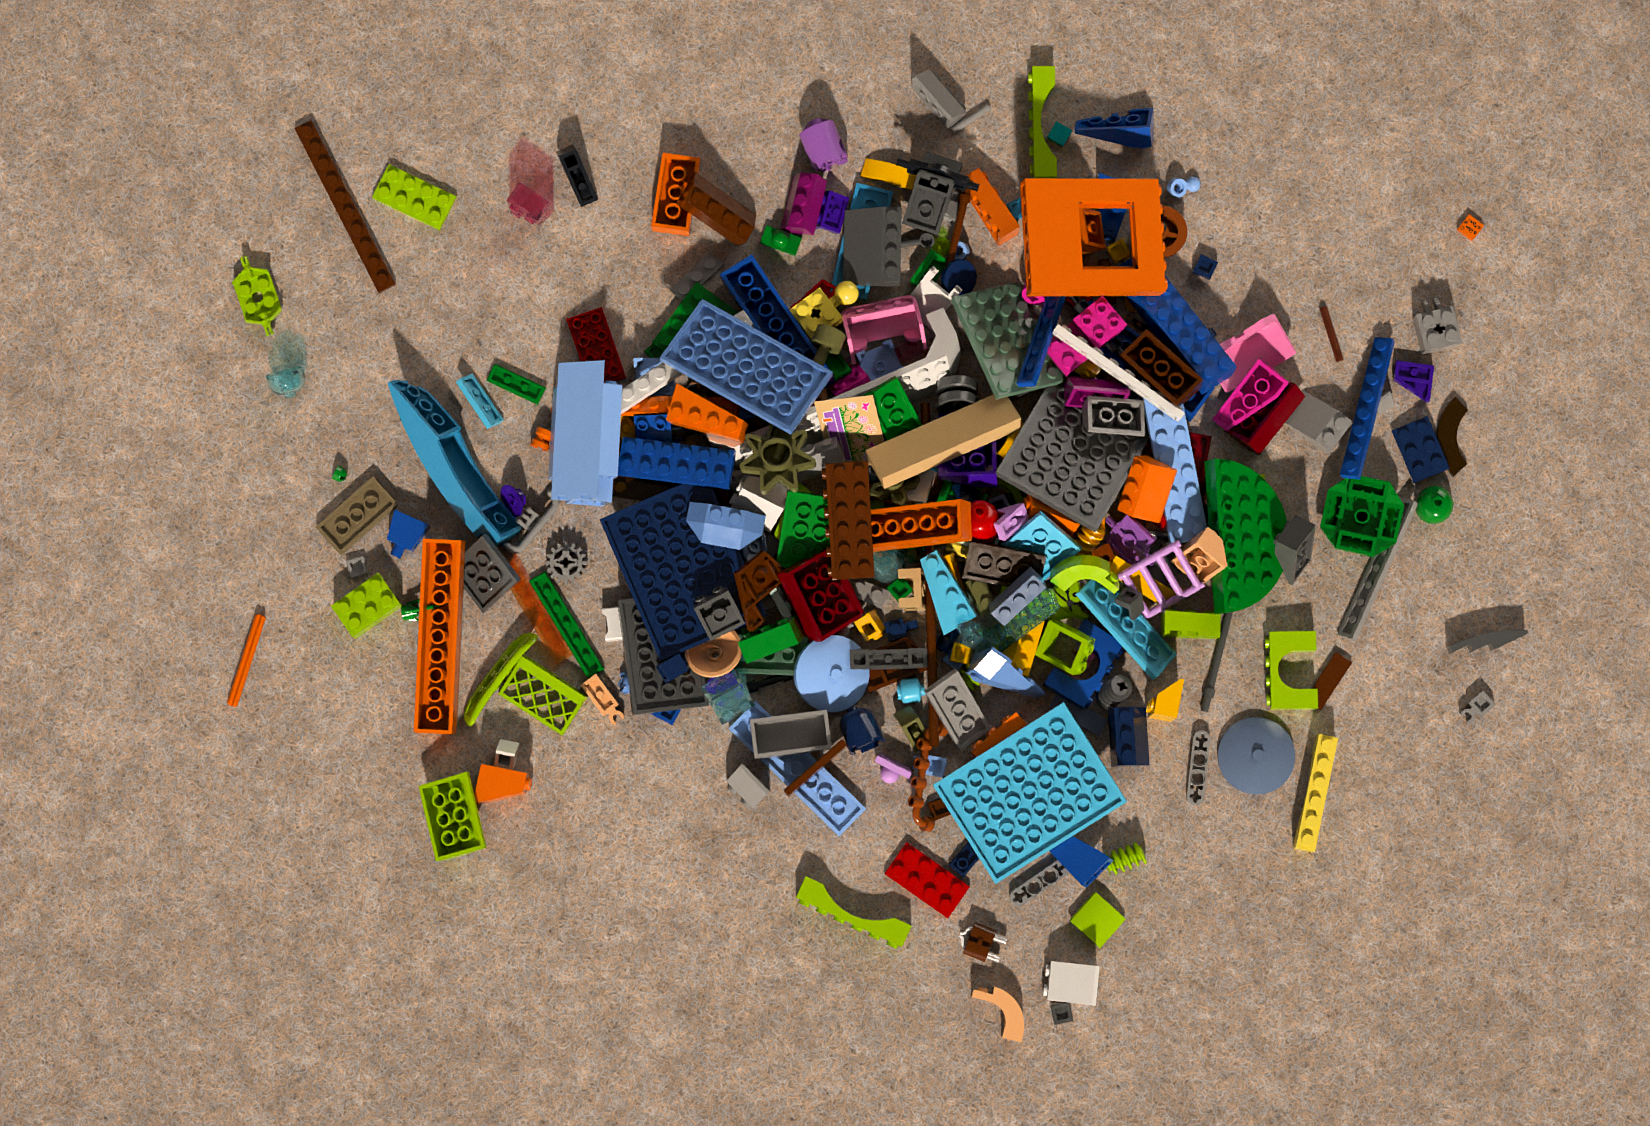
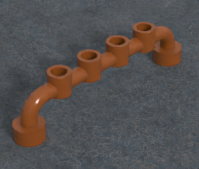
M938 720L939 736H946L948 732L942 721ZM928 726L925 729L923 738H919L916 743L917 748L921 750V756L916 757L914 760V767L918 769V776H914L911 779V786L916 789L915 796L911 795L909 797L908 805L913 807L912 817L914 822L919 825L920 830L931 832L935 825L934 818L930 816L920 817V809L924 805V799L922 798L923 789L927 786L925 775L926 770L930 766L928 755L932 749L929 746Z

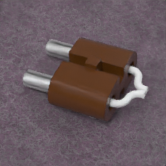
M974 922L973 927H968L964 932H960L959 935L961 945L964 947L963 954L983 962L989 959L996 963H999L1000 957L989 953L991 944L994 940L1005 945L1007 942L1004 941H1007V938L997 935V930ZM971 930L967 943L964 945V937L962 935Z

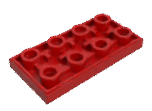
M600 307L567 318L566 321L580 361L605 360L604 383L605 381L617 382L626 379L603 308Z

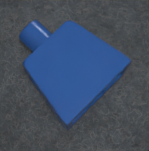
M395 510L387 540L394 544L390 555L401 559L405 549L414 552L430 529V526Z

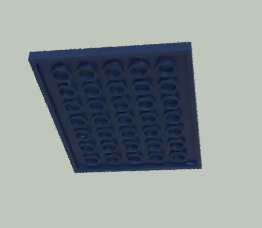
M681 484L600 519L660 662L710 641L692 604L695 602V598L700 595H705L706 597L712 594V590L718 586L727 587L745 622L734 577V572L745 564L740 551L701 543L686 521L690 502L720 506L712 487ZM760 600L756 607L761 616L766 617L767 614Z

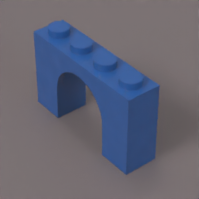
M1086 619L1083 620L1078 630L1096 639L1093 644V652L1098 660V668L1095 675L1086 680H1076L1054 667L1042 685L1081 710L1084 707L1088 708L1094 699L1091 695L1095 690L1097 692L1100 690L1104 683L1101 681L1103 676L1110 674L1114 667L1112 665L1115 658L1119 659L1124 651L1122 645L1112 635Z

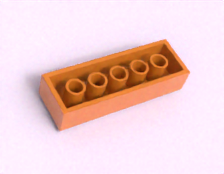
M955 499L871 510L873 552L972 541L971 502Z

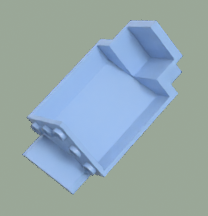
M605 360L558 363L557 386L553 388L548 479L552 480L551 500L566 501V504L605 506L612 502L613 479L618 477L622 385H618L616 381H605L604 383Z

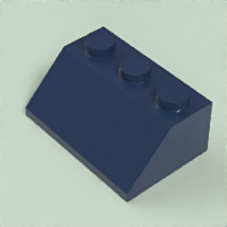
M1114 707L1108 709L1111 767L1150 765L1146 708Z

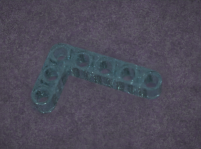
M1046 588L1005 626L998 622L989 629L972 620H964L957 624V630L962 644L981 652L994 647L998 651L1003 652L1058 611L1060 605L1054 590Z

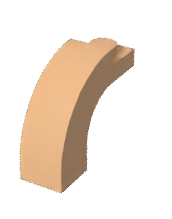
M978 987L977 990L973 989L971 997L992 1002L1002 1010L1005 1023L1001 1037L1022 1042L1024 1018L1016 1000L1009 993L997 987H993L992 994H989V989Z

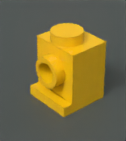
M875 608L854 622L866 642L870 639L874 641L883 636L882 632L886 629L876 614Z

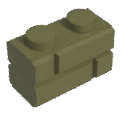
M971 579L964 582L963 584L975 607H977L980 616L983 617L991 613L988 605L994 600V597L986 582Z

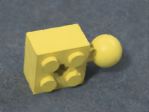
M843 281L836 286L834 296L828 299L819 287L789 310L811 341L819 324L835 328L843 322V317L836 307L841 304H853L859 296V291L853 282ZM813 313H819V318H812Z

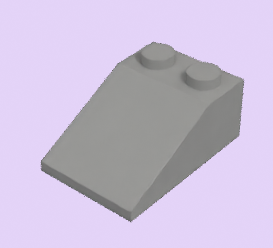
M1303 391L1306 397L1285 424L1328 455L1353 421L1335 408Z

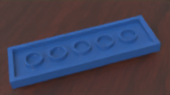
M623 437L618 462V476L730 490L736 451Z

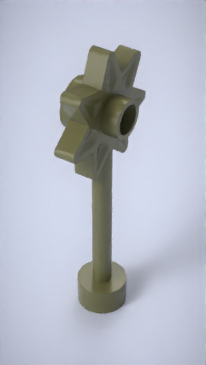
M819 324L811 340V343L818 348L813 361L824 366L829 353L839 354L846 339L845 334L832 326ZM770 424L766 437L746 434L745 442L753 454L740 463V471L746 474L760 475V491L764 495L779 482L792 492H797L799 490L797 472L816 467L815 458L801 451L808 438L806 430L795 432V429L790 435L775 425Z

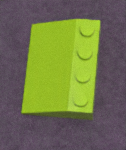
M469 772L418 786L436 862L464 856L487 848Z

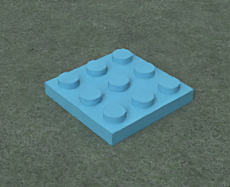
M1039 511L1006 541L1000 544L1002 546L1046 554L1042 574L1044 581L1050 576V570L1066 558L1075 556L1081 551V545L1042 511Z

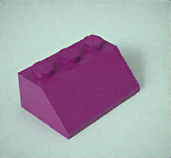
M804 172L793 176L780 230L806 235L815 234L827 181L818 174Z
M1073 376L1068 377L1064 385V405L1069 407L1082 408L1087 396L1127 399L1130 395V389L1115 379L1100 380L1099 378L1086 379Z

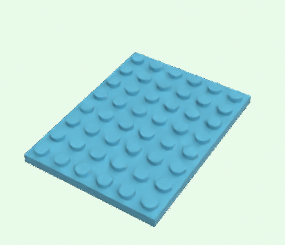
M1064 702L933 784V787L995 884L1127 802V799Z

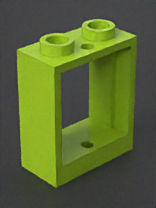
M1049 620L1035 655L1072 675H1078L1085 671L1087 667L1086 661L1094 650L1093 644L1096 639L1060 620ZM1060 631L1082 642L1072 666L1050 655Z

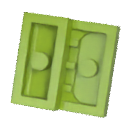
M1095 891L1069 919L1073 925L1099 948L1105 944L1126 920Z

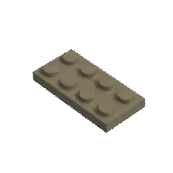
M372 476L315 528L342 556L399 505Z

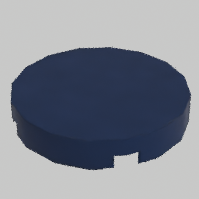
M963 259L950 261L948 266L942 271L941 276L942 287L949 294L956 285L962 289L959 295L970 293L975 287L977 280L976 269L972 263Z

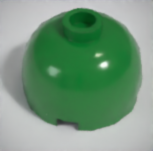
M1439 486L1426 487L1418 493L1415 499L1418 503L1415 510L1416 514L1422 521L1428 524L1442 523L1449 518L1453 511L1454 502L1452 496L1446 489Z

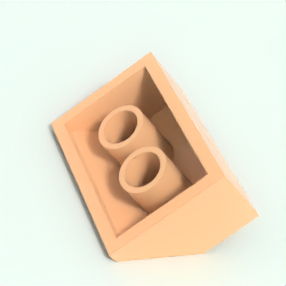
M1209 527L1181 546V550L1197 578L1203 583L1227 567L1223 540ZM1175 555L1170 562L1187 576Z

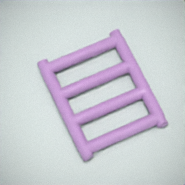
M1179 540L1117 574L1118 578L1124 581L1127 588L1138 591L1130 575L1140 570L1159 603L1155 607L1148 609L1143 600L1145 610L1141 615L1145 619L1151 618L1205 587V584L1197 578L1182 552ZM1172 551L1193 584L1185 590L1181 589L1163 558ZM1155 561L1159 564L1176 594L1167 600L1146 567Z

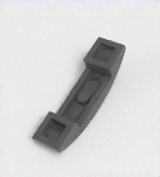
M927 648L850 650V669L888 670L928 667Z

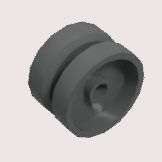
M952 375L940 379L936 384V395L938 397L937 412L952 413L978 402L977 381L963 375Z

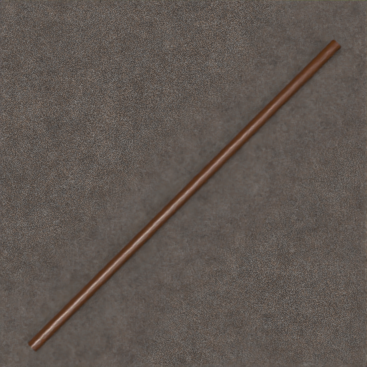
M920 403L922 425L930 422V403ZM932 487L929 493L927 503L933 502ZM934 545L924 546V557L934 552ZM925 577L928 687H930L937 681L936 611ZM928 699L929 746L935 747L939 746L938 715Z

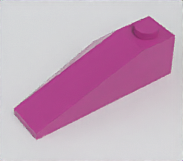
M1262 358L1258 359L1212 420L1228 431L1278 398L1289 382Z

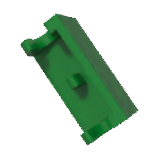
M931 249L911 278L910 284L917 287L932 266L939 270L932 279L936 283L945 268L947 260Z

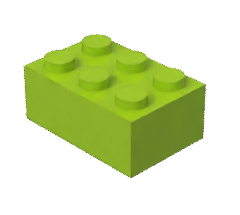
M379 573L331 605L354 639H357L402 606Z

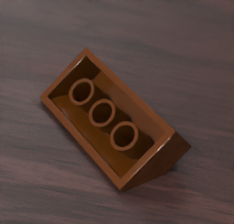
M696 172L676 203L736 246L746 243L755 227V213Z
M1147 329L1120 354L1127 363L1175 406L1187 402L1202 386L1203 379Z

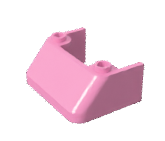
M907 295L849 307L841 313L852 365L856 364L854 354L866 350L867 342L904 335L905 339L910 342L921 340L923 349H927L923 322L917 300L914 296Z

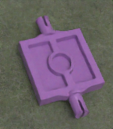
M1126 515L1119 523L1111 516L1105 519V522L1112 528L1105 543H1109L1111 549L1122 560L1134 565L1141 559L1150 556L1148 553L1150 547L1157 539L1134 517Z

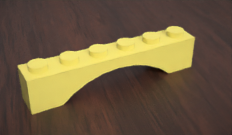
M1317 734L1315 737L1309 780L1293 849L1311 853L1315 852L1338 742L1336 737Z

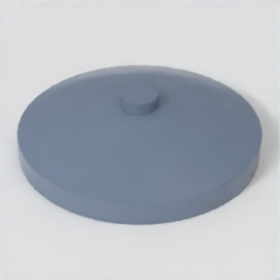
M1261 717L1246 718L1233 724L1222 736L1217 752L1218 765L1226 781L1237 790L1253 795L1266 794L1281 787L1290 777L1295 764V749L1288 733L1276 722Z

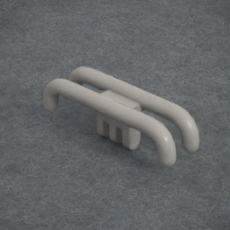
M549 489V490L547 491V496H548L550 499H551V491H552V489ZM551 500V506L542 517L527 507L525 510L531 515L528 517L522 513L520 516L526 521L523 523L522 520L517 519L516 522L529 533L517 546L505 543L503 546L504 550L511 554H518L524 551L557 511L560 500Z

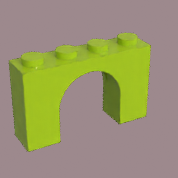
M1316 631L1269 632L1268 636H1265V648H1268L1269 655L1265 656V667H1269V675H1266L1265 681L1266 686H1269L1270 694H1266V706L1270 705V710H1316L1318 708V689L1290 688L1282 682L1278 673L1279 662L1285 655L1292 652H1315L1317 650Z

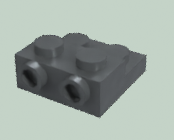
M718 586L712 590V594L706 597L705 595H700L694 599L695 602L692 606L710 641L745 624L727 587Z

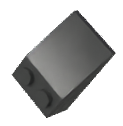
M1297 515L1291 521L1288 520L1286 522L1284 531L1281 534L1278 533L1274 540L1275 555L1290 585L1294 584L1312 558L1316 526Z

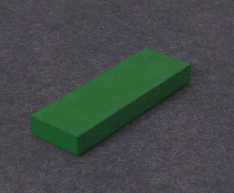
M494 364L486 380L536 405L539 404L546 390V387L497 364Z

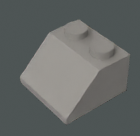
M743 764L726 780L729 784L727 788L734 795L738 793L742 797L740 802L747 809L750 807L755 809L770 794V791Z

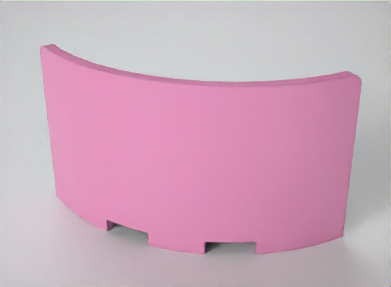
M1275 314L1261 319L1244 330V333L1239 336H1233L1220 343L1221 347L1237 366L1233 375L1220 383L1226 393L1237 388L1258 359L1262 358L1274 368L1296 354V350Z

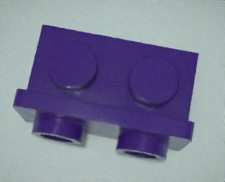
M830 190L825 191L816 229L821 228L835 234H840L849 197Z

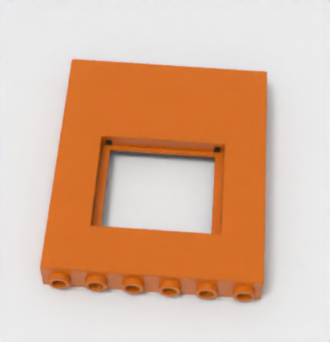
M1025 178L1020 183L1027 296H1160L1166 292L1168 287V281L1165 278L1167 265L1163 256L1165 251V242L1162 241L1164 224L1161 222L1163 206L1160 204L1162 190L1158 179ZM1079 208L1129 209L1133 266H1083Z

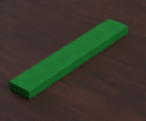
M546 571L529 580L586 677L589 679L603 671L604 667Z

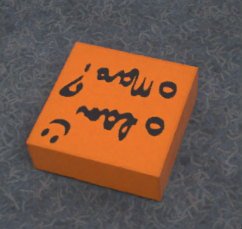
M1469 214L1457 230L1473 241L1484 225Z

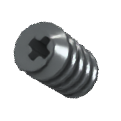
M1124 675L1114 676L1096 692L1098 705L1107 710L1119 705L1132 693L1130 680Z

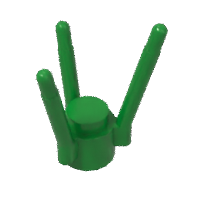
M420 599L406 602V605L401 606V614L404 621L419 620L415 618L419 616V607L414 604L419 603ZM427 605V610L442 607V605Z

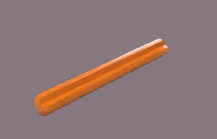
M256 614L227 700V704L230 706H238L266 619L263 615Z

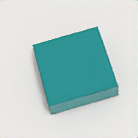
M1056 121L1047 139L1063 148L1073 130Z

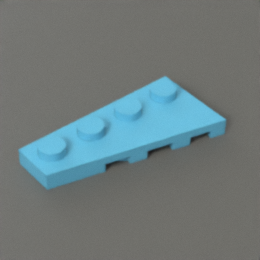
M938 549L920 559L943 635L948 634L978 616Z

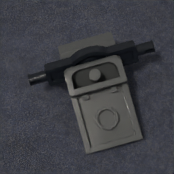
M926 151L922 161L912 158L910 161L898 158L896 166L906 168L907 173L916 175L913 191L902 224L939 235L955 188L962 191L968 188L978 192L980 184L971 182L968 176L960 174L963 163Z

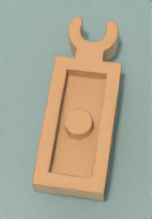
M596 674L580 685L603 716L606 714L610 715L609 720L613 725H616V722L613 720L615 715H620L624 719L623 713L615 709L619 704Z

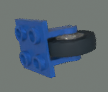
M667 414L634 416L635 434L638 439L679 443L685 441V436L695 434L696 430L666 421Z

